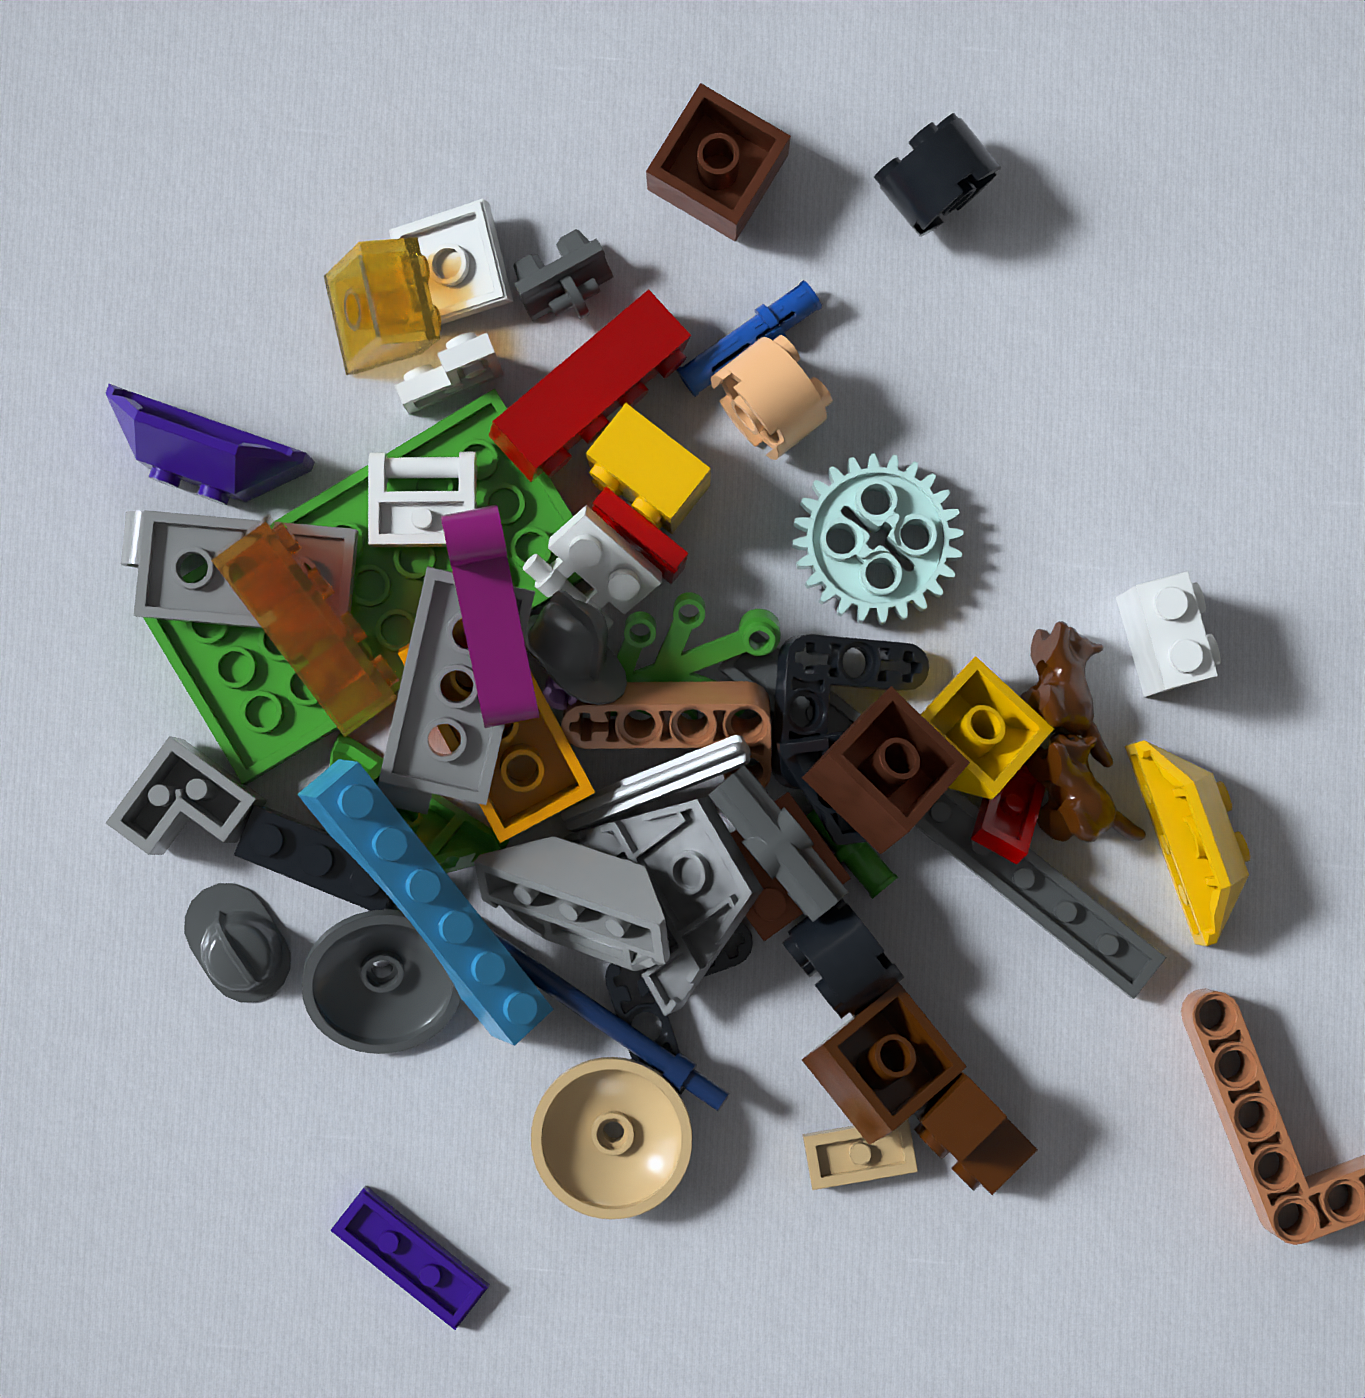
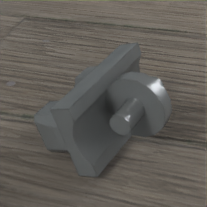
M575 229L560 237L556 246L561 258L544 266L538 254H529L514 263L513 267L518 280L514 285L532 321L550 312H553L556 317L572 307L580 320L590 315L584 301L601 292L599 285L614 278L606 261L605 252L597 238L589 241L579 230Z

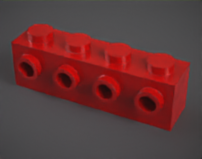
M648 289L494 419L489 437L530 482L534 481L543 472L550 478L572 458L568 451L581 439L590 444L600 436L610 423L607 417L617 408L623 407L625 403L631 407L635 406L648 393L649 389L645 384L659 373L665 379L681 366L687 358L683 351L691 334Z

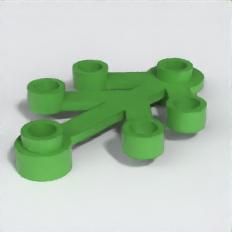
M686 592L679 595L674 602V618L653 664L634 671L642 648L651 645L656 637V621L652 615L643 611L634 612L626 619L624 640L616 657L625 670L627 682L716 681L694 672L745 652L755 656H763L773 652L781 639L779 620L772 612L766 609H753L741 617L738 631L683 652L692 629L703 623L706 608L705 602L700 595ZM691 604L696 606L699 612L695 616L687 617L680 612V608ZM635 624H644L648 626L650 631L646 635L639 636L631 631V627ZM756 631H763L769 635V638L765 642L758 643L752 641L750 635ZM691 709L683 712L688 714L692 720L698 719V710ZM745 709L736 712L735 715L739 717L744 713ZM635 710L652 717L650 713L644 710ZM611 711L610 716H616V711Z

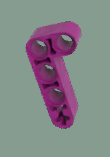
M492 505L441 515L484 727L490 728L539 718L498 506Z

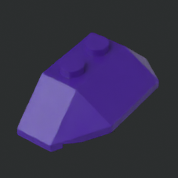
M108 384L105 394L135 459L148 469H151L148 477L157 482L179 488L182 480L199 486L197 495L213 502L227 505L230 497L246 503L311 472L315 461L306 452Z

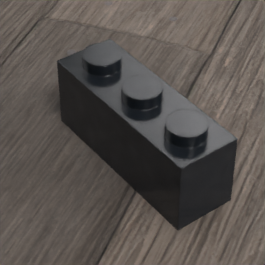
M254 805L234 856L369 911L393 909L395 903L327 831L271 808Z

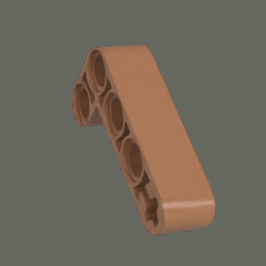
M748 681L627 682L624 694L613 703L596 705L577 699V702L572 705L567 703V709L563 711L561 729L570 744L584 749L703 748L733 735H741L750 747V758L759 761L753 766L745 767L749 772H752L764 788L770 782L771 706L769 694L757 683ZM695 709L703 712L705 716L692 720L682 716L681 713L686 710ZM743 709H751L759 713L751 719H742L735 715L736 712ZM634 710H644L650 713L652 717L645 720H637L630 717L628 713ZM611 711H616V719H610ZM583 713H590V718H584ZM740 768L723 774L724 780H726Z

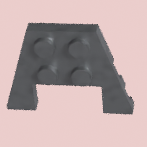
M709 797L578 831L564 837V840L582 844L588 848L618 858L627 855L630 861L646 867L664 914L666 925L679 946L677 950L670 954V958L664 965L658 966L656 964L641 974L664 1016L682 1009L763 890Z

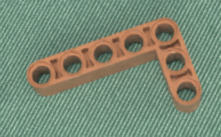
M1206 988L1198 989L1188 994L1182 1003V1021L1257 1216L1263 1227L1285 1243L1297 1245L1365 1221V1155L1304 1177L1239 1006L1226 993ZM1214 999L1221 1008V1017L1216 1025L1211 1028H1205L1200 1022V1008L1207 1001ZM1235 1050L1240 1057V1068L1232 1077L1224 1078L1219 1071V1061L1223 1054ZM1256 1101L1260 1110L1258 1121L1251 1127L1242 1128L1238 1118L1241 1107L1247 1102ZM1276 1152L1279 1158L1278 1170L1269 1178H1261L1258 1171L1259 1161L1265 1154ZM1345 1184L1348 1191L1346 1203L1339 1209L1331 1210L1328 1202L1329 1193L1337 1185ZM1295 1203L1299 1212L1297 1221L1291 1227L1281 1229L1278 1223L1280 1210L1287 1204Z

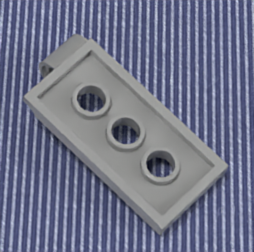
M148 510L127 511L121 565L138 568L133 616L349 636L359 531L351 528ZM200 554L207 561V574L197 583H187L181 576V564L188 556ZM244 559L256 560L261 569L258 582L249 588L238 587L233 579L235 566ZM296 564H307L311 567L314 574L312 585L304 592H291L285 581L288 570Z
M429 566L426 569L378 782V787L395 808L426 815L432 793L483 805L487 804L505 726L484 727L469 650L457 644L452 634L454 625L462 618L453 572ZM513 586L523 637L525 638L535 591ZM451 671H463L472 679V692L464 700L452 701L446 698L441 691V680ZM449 724L459 731L461 742L452 753L441 754L430 746L428 737L431 730L437 725Z

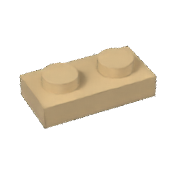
M909 1119L892 1133L870 1145L854 1125L802 1134L812 1190L918 1172Z

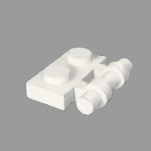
M587 505L549 538L548 549L558 556L556 560L549 565L538 554H534L523 566V570L536 581L535 588L549 598L557 591H566L574 599L588 603L598 609L606 619L608 630L614 621L601 610L602 607L610 602L625 615L662 583V572ZM574 572L592 586L585 594L567 580Z

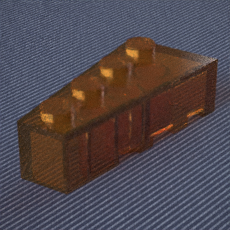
M267 515L218 550L211 561L344 737H346L397 700V690L393 685L400 679L382 654L373 659L361 642L368 637L349 610L344 614L339 612L329 598L335 593L333 588L316 566L311 570L308 569L297 553L302 547L283 522L277 525L272 517Z

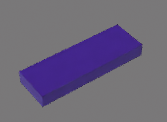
M367 1186L360 1191L330 1230L454 1330L457 1329L490 1285Z

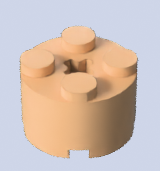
M779 335L774 340L761 337L711 377L713 389L722 384L727 394L719 402L729 418L753 446L756 447L760 443L765 442L771 447L772 450L766 456L772 460H777L827 419L826 407L833 402L832 396L825 385L816 377L809 379L797 362L800 360V356L793 344L783 335Z

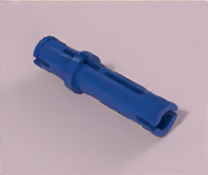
M803 280L798 286L768 307L762 304L754 309L756 313L754 317L724 338L718 340L714 345L684 366L677 368L676 371L691 394L696 397L702 390L711 385V377L758 339L767 337L774 340L779 335L786 337L785 332L815 311L822 309V304L811 286Z

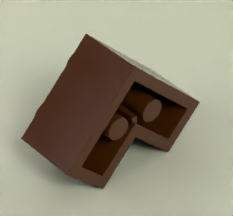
M963 1072L958 1074L914 1113L920 1121L914 1128L919 1137L941 1159L950 1152L958 1160L951 1169L973 1191L982 1184L993 1195L1038 1151L1000 1108Z

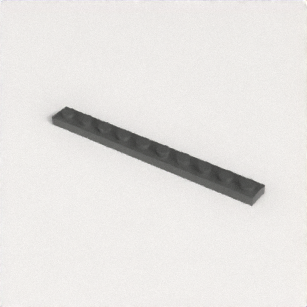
M757 631L750 635V639L754 642L760 643L767 640ZM776 648L773 652L763 656H755L745 652L724 660L718 667V670L732 681H748L762 686L769 694L771 712L774 714L777 663L780 649ZM830 690L828 733L846 731L861 714ZM802 696L796 698L790 706V717L797 726H806L813 717V707L810 701ZM947 788L917 822L915 827L1129 998L1135 999L1167 957L1030 848L1028 854L1016 865L971 840L980 808L957 790Z

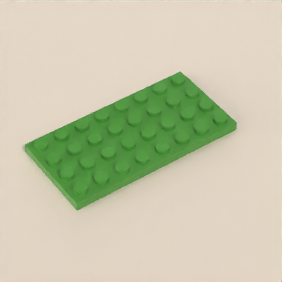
M494 388L387 453L388 458L459 457V452H476L477 508L492 505L498 506L513 586L535 591L531 608L532 612L550 601L552 596L548 598L535 588L536 581L523 570V566L534 554H538L549 565L558 558L548 549L549 538L566 524L573 515L551 479L544 472L534 481L530 482L489 437L492 421L507 409ZM368 465L274 521L351 528L359 531L349 636L143 617L242 784H249L399 693L405 666L398 655V651L410 643L427 566L452 572L447 547H371L368 545ZM388 478L387 492L459 491V478ZM253 559L240 561L233 571L234 582L240 588L252 587L258 582L261 575L260 566ZM207 562L182 577L187 583L201 581L207 574ZM296 564L286 574V585L291 592H304L312 585L314 574L309 565ZM576 572L567 578L573 586L584 580Z

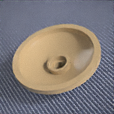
M601 1057L571 1067L548 1087L533 1117L531 1150L541 1179L552 1194L562 1203L590 1217L611 1220L624 1219L653 1209L676 1189L686 1172L690 1160L692 1126L682 1097L661 1073L644 1063L632 1059ZM609 1122H618L622 1125L624 1133L620 1137L612 1138L606 1134L604 1126Z

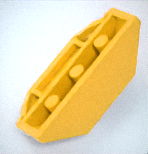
M1143 740L1126 745L1125 749L1194 943L1201 946L1215 944L1249 876L1245 862L1250 861V852L1241 832H1234L1227 812L1232 811V802L1227 788L1222 781H1215L1213 773L1150 742Z

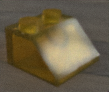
M418 237L360 241L324 275L346 375L358 374L420 355L441 339V315L437 306L432 303L428 285L430 278L429 263L427 258L421 254Z

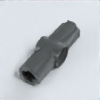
M742 766L708 794L744 838L742 843L772 880L777 878L787 890L791 899L812 922L848 893L847 889L812 848L814 843L784 807L780 809L766 789L745 766Z

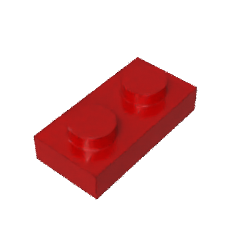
M1025 764L1022 765L992 800L983 797L971 836V840L1016 865L1028 854L1045 792V787L1033 777Z

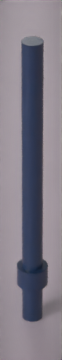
M492 930L535 986L663 1073V1077L676 1090L681 1091L682 1088H685L716 1111L720 1110L730 1093L695 1070L697 1067L696 1063L680 1052L676 1056Z

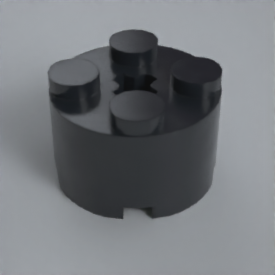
M952 113L937 126L931 122L921 129L908 143L913 151L902 160L899 157L892 159L876 173L874 178L888 199L919 237H922L944 223L938 216L942 213L946 216L955 209L959 211L994 179L997 175L995 172L1000 170L1001 166L963 119L958 118L955 113Z
M843 898L812 922L808 916L788 931L790 937L782 942L809 978L818 971L822 979L815 984V987L841 1019L848 1013L855 1017L904 978L894 963L892 964L885 955V950L848 903H845Z

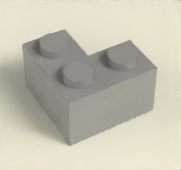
M169 736L106 821V824L148 855H164L190 818L222 842L237 843L241 838L254 805L264 806L268 800L249 786L242 784L238 778L186 740Z

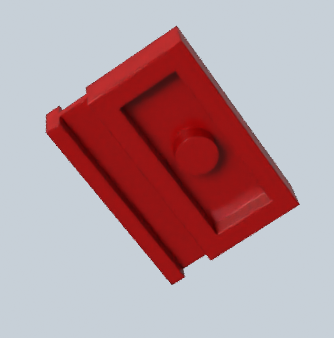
M605 487L592 502L594 505L592 510L662 572V578L672 584L684 570L687 561L686 557L689 553L609 488Z

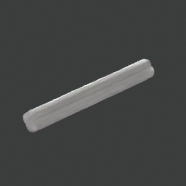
M733 735L598 789L594 794L560 812L561 820L570 832L580 831L748 765L751 756L750 747L743 736Z

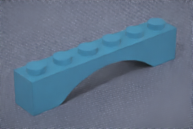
M338 759L297 794L330 836L358 862L411 922L442 964L461 999L492 1037L515 1046L554 1010L359 762Z

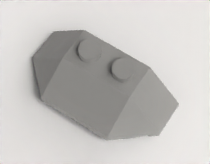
M554 836L481 854L474 861L482 900L494 908L500 905L513 920L545 940L632 971L650 968L656 964L658 966L664 965L670 958L665 917L645 866Z

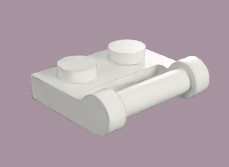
M387 452L370 453L368 463V545L371 547H447L441 515L477 509L476 452H459V457L388 458ZM388 478H459V491L387 492Z

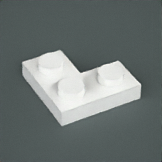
M469 332L451 339L446 343L447 349L437 353L442 366L435 369L431 364L419 366L403 376L405 381L394 385L408 414L417 412L504 375L487 333L476 336L475 332Z

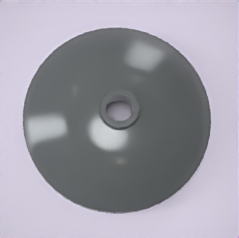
M399 910L367 911L355 914L336 923L320 936L313 945L305 960L302 972L303 1002L313 1023L332 1041L359 1052L385 1054L400 1052L418 1046L431 1039L447 1025L461 1001V997L442 964L411 922ZM381 960L390 962L384 967L373 965L374 962Z

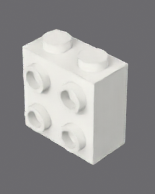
M1188 571L1135 585L1116 597L1144 697L1193 685L1218 676L1215 666L1220 665L1221 662L1219 648L1212 634L1206 635L1201 614L1206 611L1204 595L1197 582L1191 583Z

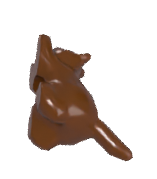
M1063 621L1055 624L1051 634L1047 630L1037 629L1032 639L1030 656L1037 670L1039 681L1036 685L1030 687L1028 691L1022 693L1021 698L1054 728L1051 733L1061 732L1078 735L1082 738L1096 737L1097 743L1090 750L1091 756L1104 767L1109 768L1113 766V758L1097 726L1093 722V698L1085 678L1087 661L1094 654L1103 651L1104 646L1091 642L1087 637L1079 634L1075 628L1069 627Z
M1058 732L1051 736L1047 749L1039 746L1025 762L1029 772L1048 791V802L1040 808L1037 823L1052 839L1065 842L1072 836H1075L1085 842H1095L1099 834L1107 832L1111 827L1128 839L1140 841L1145 838V831L1117 810L1111 795L1095 779L1090 770L1088 756L1090 750L1097 743L1096 737L1081 738L1077 735Z

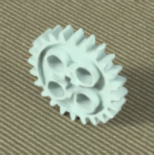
M871 453L867 468L861 469L856 459L851 457L847 465L848 474L843 475L834 466L829 468L828 474L832 483L830 486L818 480L813 482L812 488L819 497L818 501L810 498L802 499L800 506L811 516L795 518L793 526L806 532V536L793 540L792 548L807 551V555L797 561L796 568H812L814 573L806 581V588L822 584L825 590L821 595L819 603L823 605L833 597L840 600L837 608L838 616L841 617L852 606L857 608V623L862 624L868 612L875 611L879 625H884L888 616V610L893 609L897 617L904 621L908 617V603H911L917 610L922 612L927 608L923 595L924 592L936 598H939L944 593L936 578L943 580H952L954 578L955 572L945 565V561L959 560L962 557V552L950 547L949 542L960 539L964 534L963 530L949 528L948 523L954 520L960 512L959 509L943 510L941 504L944 503L950 492L949 490H943L933 494L930 488L936 478L935 474L928 475L922 481L915 478L918 469L917 462L914 461L903 472L898 470L897 455H892L885 468L879 466L876 454ZM872 490L881 492L888 499V511L880 515L868 513L862 506L861 496ZM847 507L853 511L858 520L874 534L880 529L886 531L888 534L885 540L886 546L900 557L912 563L913 570L909 572L901 567L897 559L884 546L879 545L874 550L869 548L866 544L870 537L868 532L852 520L847 519L841 513V509ZM908 525H917L923 528L928 538L927 546L919 550L908 548L902 542L900 536L901 529ZM844 529L852 535L855 543L854 549L845 554L835 553L828 547L826 535L832 530ZM875 563L888 566L894 577L893 584L885 589L871 586L865 575L866 568Z

